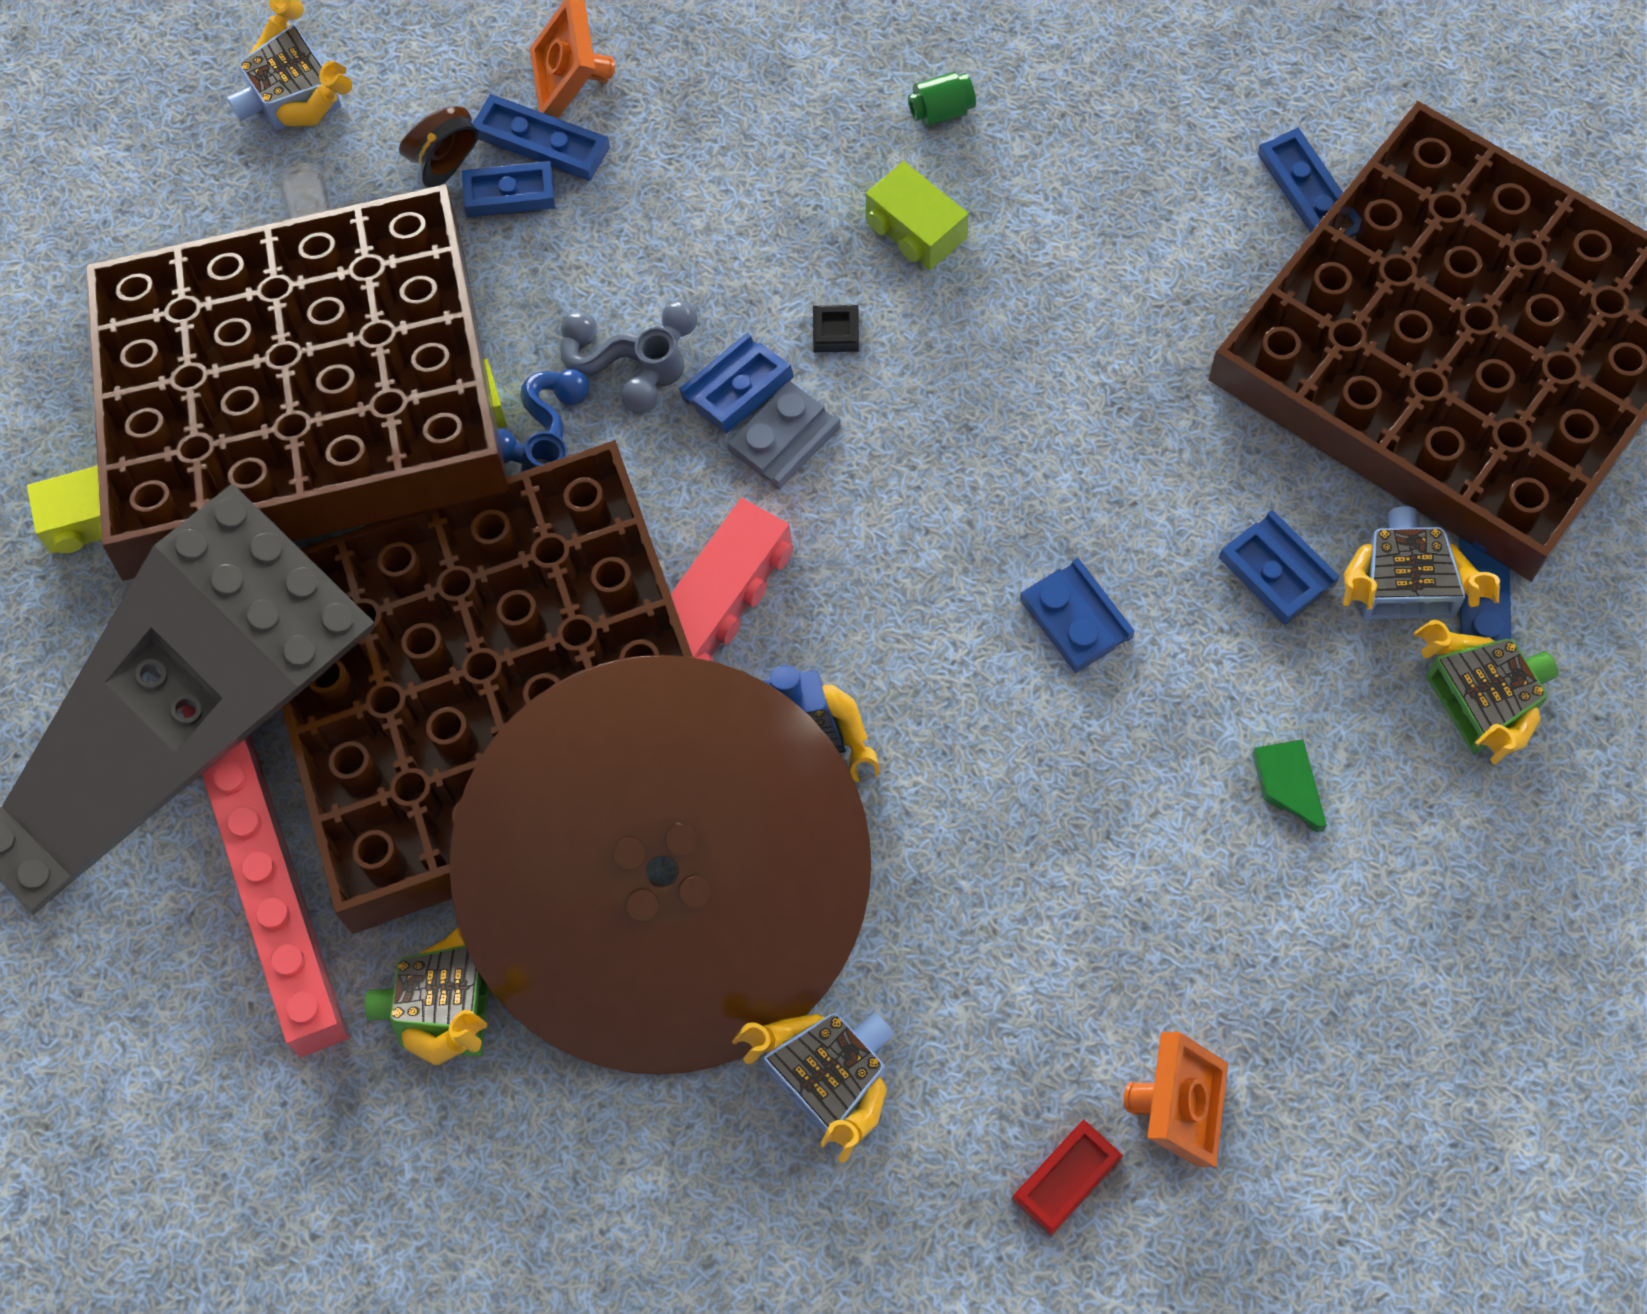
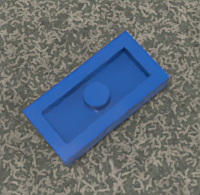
M551 161L462 170L463 201L467 217L555 208Z

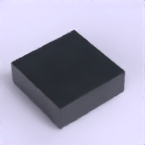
M858 305L813 306V353L859 352Z

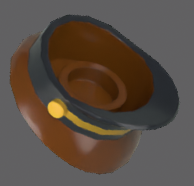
M458 106L442 108L424 117L404 136L400 142L399 154L411 162L421 164L423 167L422 181L426 187L440 186L457 171L467 155L473 150L478 141L479 132L472 124V117L466 108Z

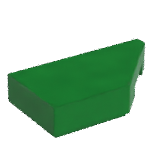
M1304 740L1255 747L1252 755L1264 800L1281 811L1285 809L1309 824L1308 827L1313 831H1324L1327 824Z

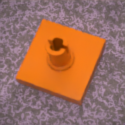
M564 0L530 47L539 112L555 118L560 117L588 79L607 84L615 71V60L612 56L593 53L585 0Z
M1161 1032L1155 1082H1129L1124 1091L1125 1109L1132 1115H1150L1147 1136L1149 1140L1195 1166L1216 1168L1229 1063L1181 1032Z

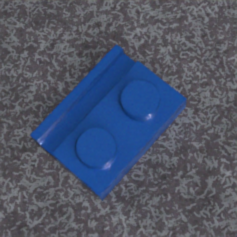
M745 333L681 386L679 391L683 401L687 404L690 402L695 406L697 412L727 434L791 380L794 374L789 363L762 343L757 344L754 342L751 335Z
M1273 510L1267 513V516L1259 523L1253 524L1222 548L1219 559L1284 625L1288 624L1318 600L1326 590L1333 588L1340 577Z
M1079 558L1073 560L1072 564L1063 570L1061 568L1020 593V601L1075 674L1134 636V629Z

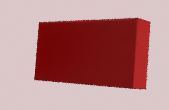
M1083 1119L1017 1190L1011 1200L1052 1237L1122 1160L1124 1155Z

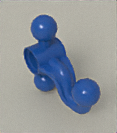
M566 369L560 373L542 371L536 372L526 379L520 393L523 407L545 427V431L531 435L525 445L516 443L511 432L498 428L504 464L510 461L520 463V472L543 465L536 461L537 459L552 462L567 456V447L562 439L564 426L561 417L539 397V392L545 389L553 390L557 399L566 405L582 403L589 394L590 388L585 374L575 369Z

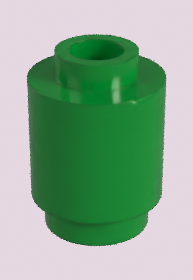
M951 72L914 84L913 94L908 95V105L915 121L921 120L925 127H929L966 115L968 109L976 107V96L973 84L967 73L957 75L955 72Z

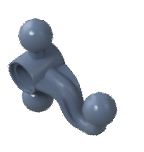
M673 301L663 309L662 325L664 328H648L639 336L630 334L615 335L605 341L593 354L586 357L579 355L578 351L580 347L589 345L595 339L597 333L596 321L584 311L572 312L564 318L561 325L562 337L564 338L560 347L561 360L567 369H575L585 375L598 373L619 358L628 357L639 361L643 370L639 377L628 380L623 386L622 402L633 413L643 414L650 411L657 403L658 391L655 385H670L682 376L685 366L677 342L680 337L690 334L695 329L698 318L697 311L686 301ZM659 354H666L661 359L653 360Z

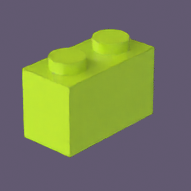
M904 160L865 193L866 220L869 226L879 235L883 236L886 234L898 244L900 251L908 260L912 262L919 261L929 271L967 239L969 213Z

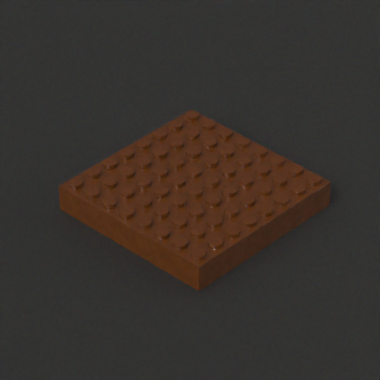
M1417 100L1216 350L1208 380L1407 505L1415 508L1471 545L1474 541L1487 549L1485 552L1487 555L1532 582L1647 421V231ZM1354 208L1362 221L1358 233L1348 237L1344 235L1345 231L1353 226V223L1347 215Z
M447 184L86 265L102 546L122 581L134 579L157 542L232 483L292 542L510 491L459 225Z
M616 440L509 476L507 479L510 491L379 521L300 548L319 569L374 621V630L282 707L335 914L352 934L452 899L450 881L451 838L457 809L466 784L478 760L496 734L533 698L565 678L609 661L652 655L693 657Z

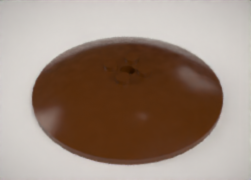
M652 655L609 661L565 678L537 695L505 724L478 760L466 784L457 809L451 838L450 881L456 920L473 963L492 993L517 1020L552 1046L578 1059L605 1068L630 1073L661 1075L688 1073L713 1068L740 1059L752 1049V1046L744 1041L737 1044L732 1043L733 1038L747 1023L753 1022L764 1026L779 1020L807 1015L828 992L848 960L860 932L869 897L871 850L866 815L857 786L845 761L830 738L794 701L768 683L730 666L694 657ZM667 856L676 862L678 873L671 883L658 885L649 879L646 869L653 858Z

